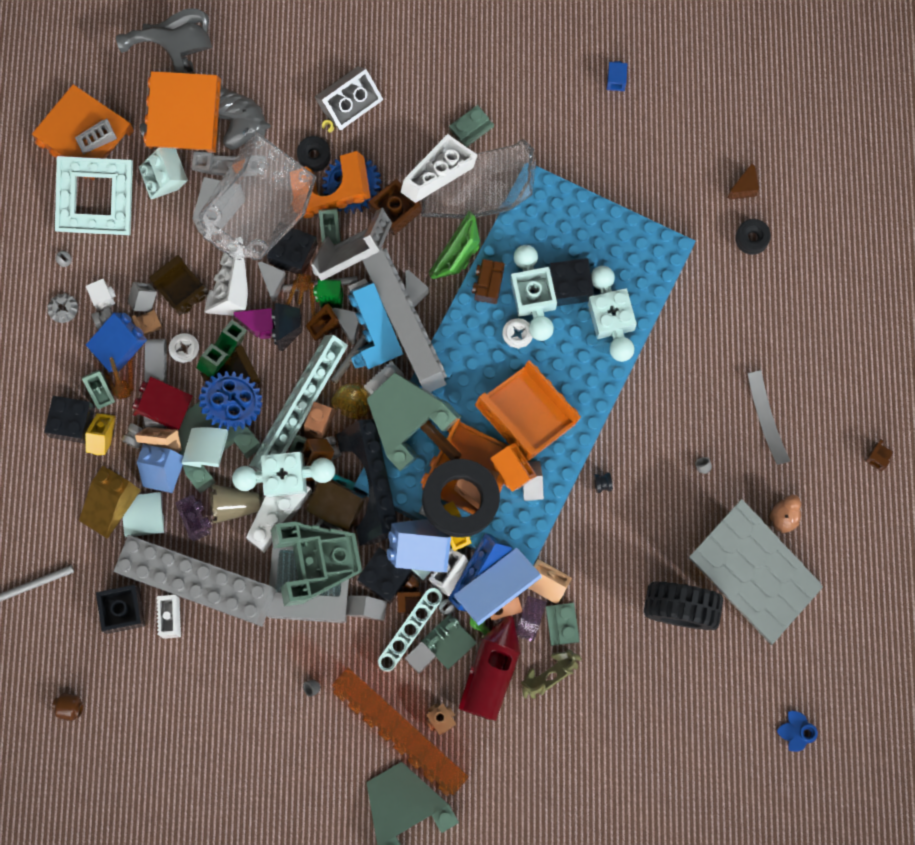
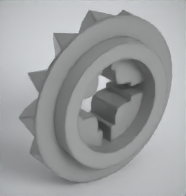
M66 293L57 294V296L51 298L49 305H47L49 316L59 323L69 322L76 316L78 311L76 300ZM57 304H66L65 307L68 312L63 310L59 311V307Z

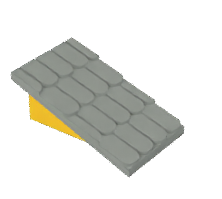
M742 499L689 557L695 566L771 645L823 588L821 583L810 573L804 564Z

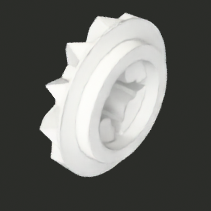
M520 318L508 321L503 328L502 335L504 341L510 347L518 349L526 347L533 338L529 332L530 323ZM514 328L518 332L523 331L521 333L522 340L518 336L513 337L515 333Z
M187 333L176 335L169 344L171 357L183 364L191 362L197 357L200 350L197 339ZM181 342L186 347L189 346L187 348L188 354L184 353L183 351H179L182 349Z

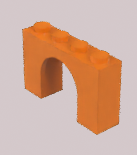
M358 151L340 156L343 175L342 182L339 188L328 196H319L316 188L315 174L307 166L290 171L295 212L303 218H312L315 214H319L320 209L346 208L349 204L362 203L366 199L371 198L364 156Z

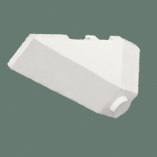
M241 237L227 243L220 261L222 268L214 277L216 284L213 291L209 290L204 310L207 314L234 316V312L246 310L248 287Z

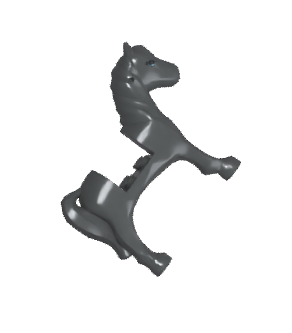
M184 9L159 24H143L142 30H132L127 34L116 35V42L121 53L127 52L137 43H157L169 54L175 73L192 74V71H194L192 61H188L185 56L212 48L207 33L209 17L207 13L199 9ZM221 84L218 118L231 120L229 129L223 138L224 146L228 149L236 150L248 141L263 139L271 125L266 122L261 107L253 99L234 91H229L223 88ZM145 122L140 124V131L143 139L144 133L147 132V125L145 124Z

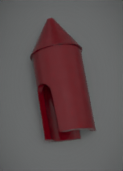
M512 616L505 617L479 639L480 642L458 709L487 720H497L519 655H521L515 622Z

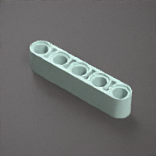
M431 588L425 592L381 654L378 666L382 671L390 672L395 668L442 600V594L438 589ZM436 593L438 601L435 603L429 602L427 599L428 594ZM424 609L427 612V617L419 619L416 616V611ZM407 625H413L416 632L413 635H407L404 628ZM396 641H401L404 644V649L400 652L393 649V643ZM389 657L392 659L393 664L390 668L382 666L381 661L383 658Z

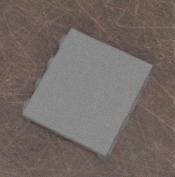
M380 208L375 212L367 229L336 245L332 243L329 236L325 238L311 264L313 273L321 281L381 250L392 225L384 209Z

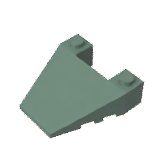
M395 372L367 398L386 456L399 471L405 470L419 457L406 441L430 418L442 431L448 430L461 418L447 401L433 395V393L424 390Z
M200 401L186 411L178 430L182 448L179 454L183 456L191 428H218L219 423L211 425L212 418L206 420L207 413H201L203 407H199ZM230 426L224 450L235 443L246 459H248L258 451L261 444L248 427L245 426L242 429L238 426L237 430L234 431L233 427ZM183 465L185 475L200 494L216 483L204 465L201 467Z
M300 522L275 524L270 530L274 549L293 546L299 580L286 582L281 586L284 607L304 604L362 572L355 533L335 529L329 530L315 525H304Z
M402 762L367 782L377 845H401L397 836L429 816L433 817L441 833L459 823L450 805Z

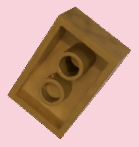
M102 466L91 482L79 521L108 539L141 490L130 481Z

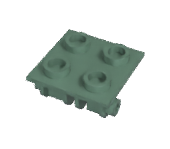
M450 614L421 640L448 670L477 643L459 624L456 618H453Z

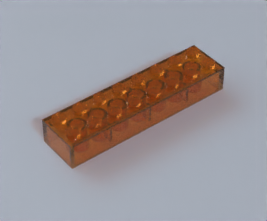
M347 667L331 685L335 689L333 693L340 700H348L350 703L347 706L357 715L361 712L365 716L363 720L371 728L376 726L379 729L378 734L385 741L388 742L389 739L395 744L392 747L401 755L406 753L410 757L408 761L416 769L421 767L425 771L423 775L430 782L433 783L434 780L440 784L438 789L447 797L449 794L454 796L469 779L468 775L351 669Z

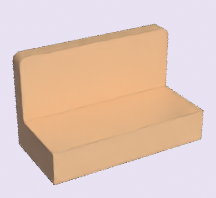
M146 427L135 435L136 442L172 449L177 453L182 451L177 430Z
M538 559L534 567L541 574L542 578L528 589L558 604L572 578Z

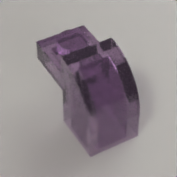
M527 596L523 612L516 627L519 638L534 641L541 623L546 601Z

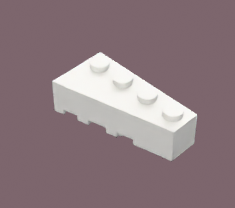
M447 134L404 179L401 193L415 203L471 170L474 167L477 154Z
M283 471L281 477L284 479L288 472ZM307 486V493L275 497L265 496L247 534V540L265 553L273 543L270 531L275 524L290 522L312 493L311 488Z

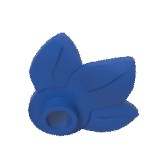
M789 711V723H785L777 729L779 736L789 741L788 750L793 752L803 750L807 743L814 742L818 736L816 727L808 723L806 716L797 711ZM804 730L810 731L809 737L804 735Z

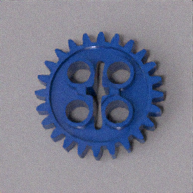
M365 156L371 198L366 199L362 203L349 204L344 208L346 214H348L350 209L353 214H355L356 209L363 212V206L369 209L368 201L377 195L376 191H382L381 187L378 186L382 184L381 179H379L381 174L376 172L378 168L376 165L372 166L373 162L371 160L367 162ZM335 159V166L329 164L331 171L325 170L328 177H322L323 181L326 182L322 184L323 189H326L323 192L325 196L333 194L341 185V182H337V178L343 176L341 162Z
M225 371L223 377L220 373H217V379L211 376L210 382H205V387L201 388L202 394L199 396V400H201L199 407H203L202 414L207 413L206 420L213 419L211 425L219 423L218 428H222L224 425L227 430L232 426L234 431H236L238 426L244 429L245 423L250 426L252 420L256 421L262 407V402H260L262 395H258L259 388L254 389L255 382L249 383L250 377L244 380L242 379V373L237 377L235 371H233L232 376H229L228 372ZM225 387H229V388H231L232 390H231V391L226 390ZM240 398H246L248 401H242ZM213 401H220L221 404H216ZM234 411L237 415H232L229 412Z

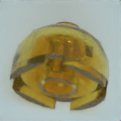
M347 383L336 390L331 404L335 410L337 407L342 410V415L351 419H361L362 416L366 417L370 407L367 398L370 395L361 384Z

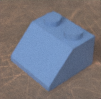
M143 444L137 460L142 486L173 493L183 466V455L172 449Z

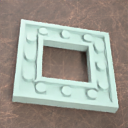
M57 156L55 231L131 235L133 160ZM77 176L112 178L111 215L76 214Z

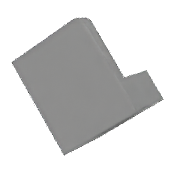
M133 282L128 303L133 311L150 312L152 311L157 292L150 283Z
M421 642L405 657V660L420 674L436 658V655Z

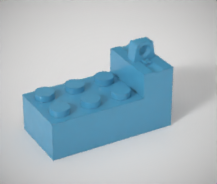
M368 282L349 290L351 294L348 296L349 301L353 307L357 308L358 313H355L359 324L364 325L365 330L363 334L366 341L370 343L358 348L359 353L351 357L353 366L355 368L365 366L367 369H370L403 355L375 284Z

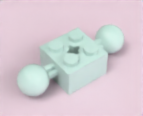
M522 245L515 250L513 257L515 264L523 269V272L511 274V286L518 317L533 315V320L529 325V332L534 339L544 341L549 339L554 331L553 323L544 316V312L556 310L557 305L549 267L534 269V265L538 260L537 251L530 245Z
M598 266L591 272L592 285L599 289L601 294L589 297L588 301L596 337L601 339L613 336L610 354L615 360L624 362L629 360L634 354V345L630 339L624 337V333L634 331L637 323L627 288L612 291L611 286L615 280L614 272L607 266Z
M301 452L261 456L262 471H255L249 466H241L234 471L232 481L234 486L241 491H249L257 483H263L264 495L267 497L307 493L306 478L312 477L319 483L329 482L335 475V466L327 458H318L311 466H305L304 454ZM283 471L288 472V474L285 475L283 479L281 477V473Z

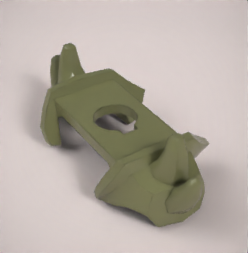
M570 649L565 652L552 653L551 657L558 662L538 677H535L534 668L529 669L526 678L521 682L523 697L526 699L529 694L531 698L535 699L537 693L544 695L546 690L569 674H573V668L575 670L578 669L576 660H582L580 655L573 653ZM557 673L555 679L546 681L549 674Z

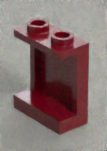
M150 376L147 381L142 382L139 388L141 394L139 398H135L132 404L134 409L132 415L140 414L169 427L168 429L178 431L193 396Z

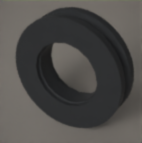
M467 459L450 460L439 465L428 477L422 494L423 510L429 522L440 532L452 537H469L483 531L493 520L500 502L499 488L493 475L481 464ZM463 479L477 487L480 493L481 504L474 514L468 517H457L444 509L441 503V491L448 482Z

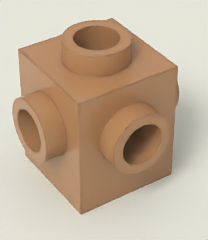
M436 703L428 709L429 713L426 714L428 719L425 722L431 731L435 729L439 736L456 726L452 718L455 714L449 705L445 707L444 704L439 706ZM442 715L444 717L443 721H437V716Z

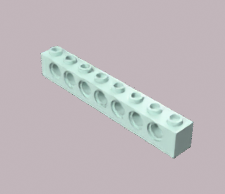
M334 335L324 336L249 464L250 467L256 471H262L261 456L286 453L309 414L313 403L316 402L348 346Z

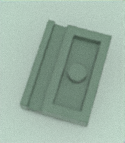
M477 105L452 123L449 129L464 146L468 147L494 127V123L489 120V117Z
M574 603L546 606L551 646L579 643Z

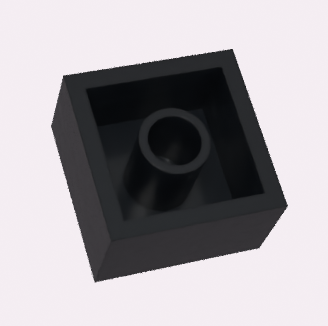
M281 223L267 254L269 264L304 277L317 248V238Z
M588 258L550 263L549 269L557 301L556 306L588 302L589 297L594 296Z
M53 396L44 433L49 438L86 444V431L92 423L95 406L89 401Z
M379 547L357 581L391 604L412 574V569L395 568L392 562L388 560L387 552Z
M130 585L96 592L102 632L110 634L146 626L141 593L138 586Z

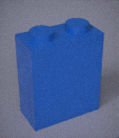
M113 313L86 344L109 372H119L147 341L143 331L131 322V317L126 313Z

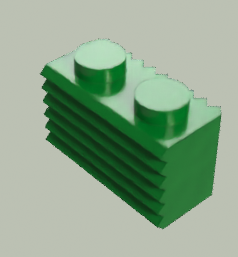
M318 279V284L314 285L315 301L319 302L321 308L326 304H329L332 308H342L343 287L341 280L324 279L321 281Z

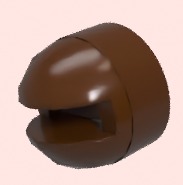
M412 574L403 587L410 592H415L420 587V581Z

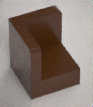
M882 439L876 442L865 460L866 463L881 472L888 466L889 459L893 454V451L882 445L884 442Z
M421 592L397 593L398 614H411L421 599ZM418 609L416 614H420L421 609Z

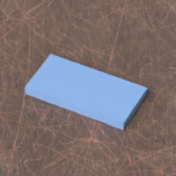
M515 548L454 594V596L479 626L542 578V576L520 550Z

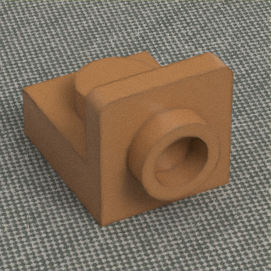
M155 310L139 317L132 315L134 321L132 323L143 331L144 336L163 328Z

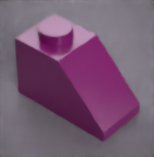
M272 308L234 312L236 321L255 337L260 339L271 338L272 328H275L274 321H272Z

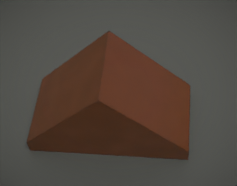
M751 164L730 190L727 198L732 200L757 196L759 186L754 164Z
M326 304L307 323L306 327L313 339L317 341L340 328V324L330 305Z

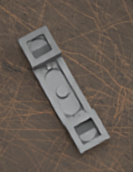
M194 152L191 169L221 176L244 177L262 175L265 171L266 155L248 154L247 157L214 156L209 152Z

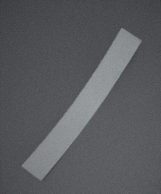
M762 371L748 373L757 415L773 458L777 465L791 462L781 441L770 409Z

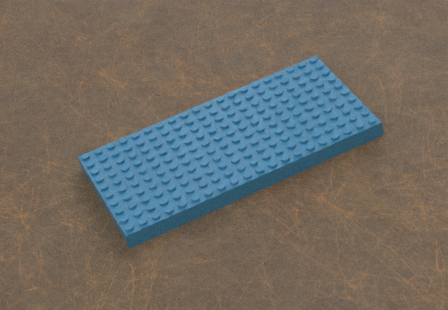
M529 162L526 163L431 341L447 375L444 378L447 385L431 393L447 401L461 416L460 422L510 445L478 410L475 403L479 396L483 393L488 394L522 369L527 361L530 360L539 368L543 376L551 381L553 387L563 394L566 401L581 416L574 427L530 460L540 461L543 475L544 499L524 501L523 487L512 492L504 484L500 492L499 507L493 520L483 531L469 536L471 544L466 545V547L476 551L485 533L491 534L499 543L511 546V551L518 548L534 566L696 241ZM522 245L532 246L538 254V260L534 265V269L549 267L550 263L588 258L590 273L598 266H607L612 269L615 280L611 289L612 291L627 288L637 323L634 331L624 333V337L630 339L634 345L633 356L624 362L617 361L611 356L610 345L613 341V336L597 339L588 302L556 306V310L544 312V316L553 323L554 331L552 336L544 341L532 338V341L526 347L519 349L510 347L504 341L502 335L505 324L516 318L524 319L529 323L533 320V315L518 317L511 286V274L523 272V269L519 268L514 262L515 250ZM482 259L505 264L497 304L476 301L475 294H472L474 282L477 283L479 276H475L477 265H481ZM593 286L594 296L601 294L600 290ZM514 328L515 333L513 337L518 336L522 340L521 333L523 331L518 332ZM414 372L410 381L422 388L416 373ZM430 418L429 421H430V422L446 437V439H447V437H448V435H449V433L447 432V430H446V431H442V430L433 422V420ZM419 428L406 441L419 457L405 470L399 471L386 456L380 439L395 511L413 520L427 519L426 516L419 514L423 494V484L420 482L425 473L429 474L432 468L429 466L434 455L438 456L441 450ZM363 468L354 488L357 492L363 491L367 493V497H369L368 479L365 468ZM441 500L442 505L447 504V502ZM457 508L461 514V517H468L471 515Z

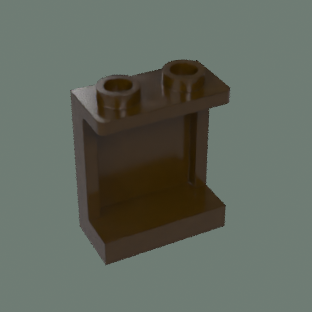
M179 255L149 277L151 283L179 316L188 313L194 304L202 302L209 293L205 285L197 279Z
M242 345L235 348L236 352L229 357L217 372L223 377L225 371L228 372L229 376H232L233 371H235L237 377L242 373V379L244 380L250 377L249 383H260L259 377ZM200 372L203 380L210 382V377ZM225 387L226 390H229V391L232 390V389L229 388V387Z
M332 479L326 483L316 481L314 484L316 489L314 494L311 493L307 500L309 505L306 511L348 532L353 528L368 494L363 491L356 493Z

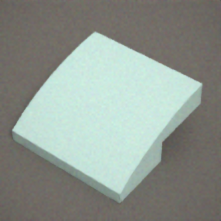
M209 427L191 428L182 464L201 467L202 465L219 467L228 430Z
M161 492L137 495L123 516L125 537H128V535L141 536L164 533Z

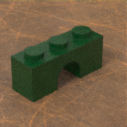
M231 320L222 330L215 344H211L201 355L196 368L208 377H214L234 353L235 348L242 343L247 330Z

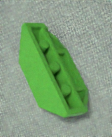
M470 210L428 272L432 279L458 274L462 269L465 270L470 262L469 258L471 255L478 251L480 238L475 215Z

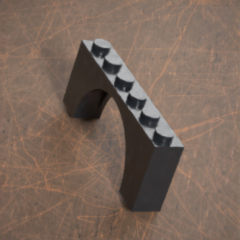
M374 419L358 420L336 434L340 453H354L362 462L368 479L369 501L367 511L361 523L356 526L359 546L377 544L387 539L389 531H391V524L397 523L378 430Z

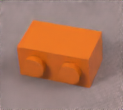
M516 443L507 446L491 457L494 469L500 472L505 486L512 492L537 477Z

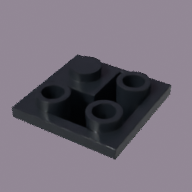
M275 303V310H272V321H274L275 327L272 328V339L274 344L278 345L279 351H284L302 332V314L300 308Z

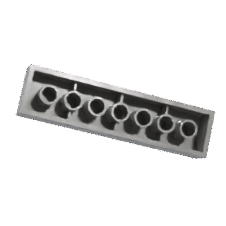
M381 247L379 252L362 261L372 282L375 284L384 308L422 388L432 392L447 385L444 380L447 375L387 249H382Z
M130 535L126 539L113 571L124 577L261 627L264 624L276 593V589L272 586Z

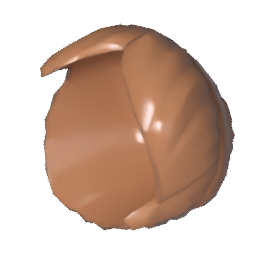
M792 494L785 497L784 500H780L770 512L769 518L773 522L772 526L778 532L785 534L793 531L800 524L801 501L797 495Z

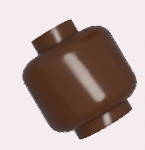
M65 692L58 698L55 697L52 703L55 716L67 721L79 718L84 707V703L81 702L79 696Z

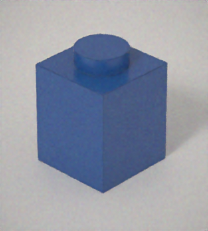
M621 61L609 62L606 90L625 91L628 63Z

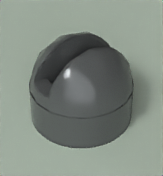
M314 679L308 680L303 684L304 692L309 697L316 695L321 688L320 683Z

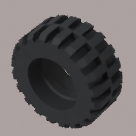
M655 581L648 585L643 612L645 617L666 624L694 629L716 630L720 624L723 597L719 593L696 586Z

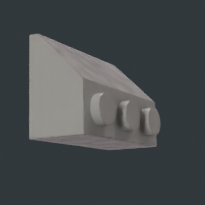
M358 66L315 96L324 114L339 130L345 128L383 100L368 71Z

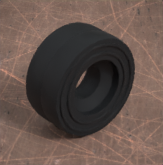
M307 137L299 143L297 148V157L302 167L307 166L313 172L323 170L330 162L331 153L329 145L320 137ZM316 150L319 152V155L316 158H311L309 152Z
M746 220L738 228L735 237L736 244L746 254H759L768 246L771 232L767 224L761 220ZM756 233L758 240L751 241L748 238V234Z

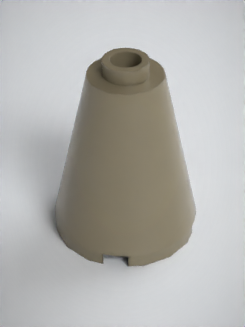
M220 485L210 486L211 489H214V492H210V514H213V517H215L211 519L212 524L258 513L263 503V497H259L257 492L241 491L236 488Z

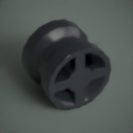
M606 472L604 475L594 474V484L597 493H601L604 490L608 492L613 491L610 472Z

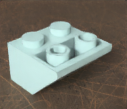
M157 148L139 166L150 199L177 191L188 181L176 149Z

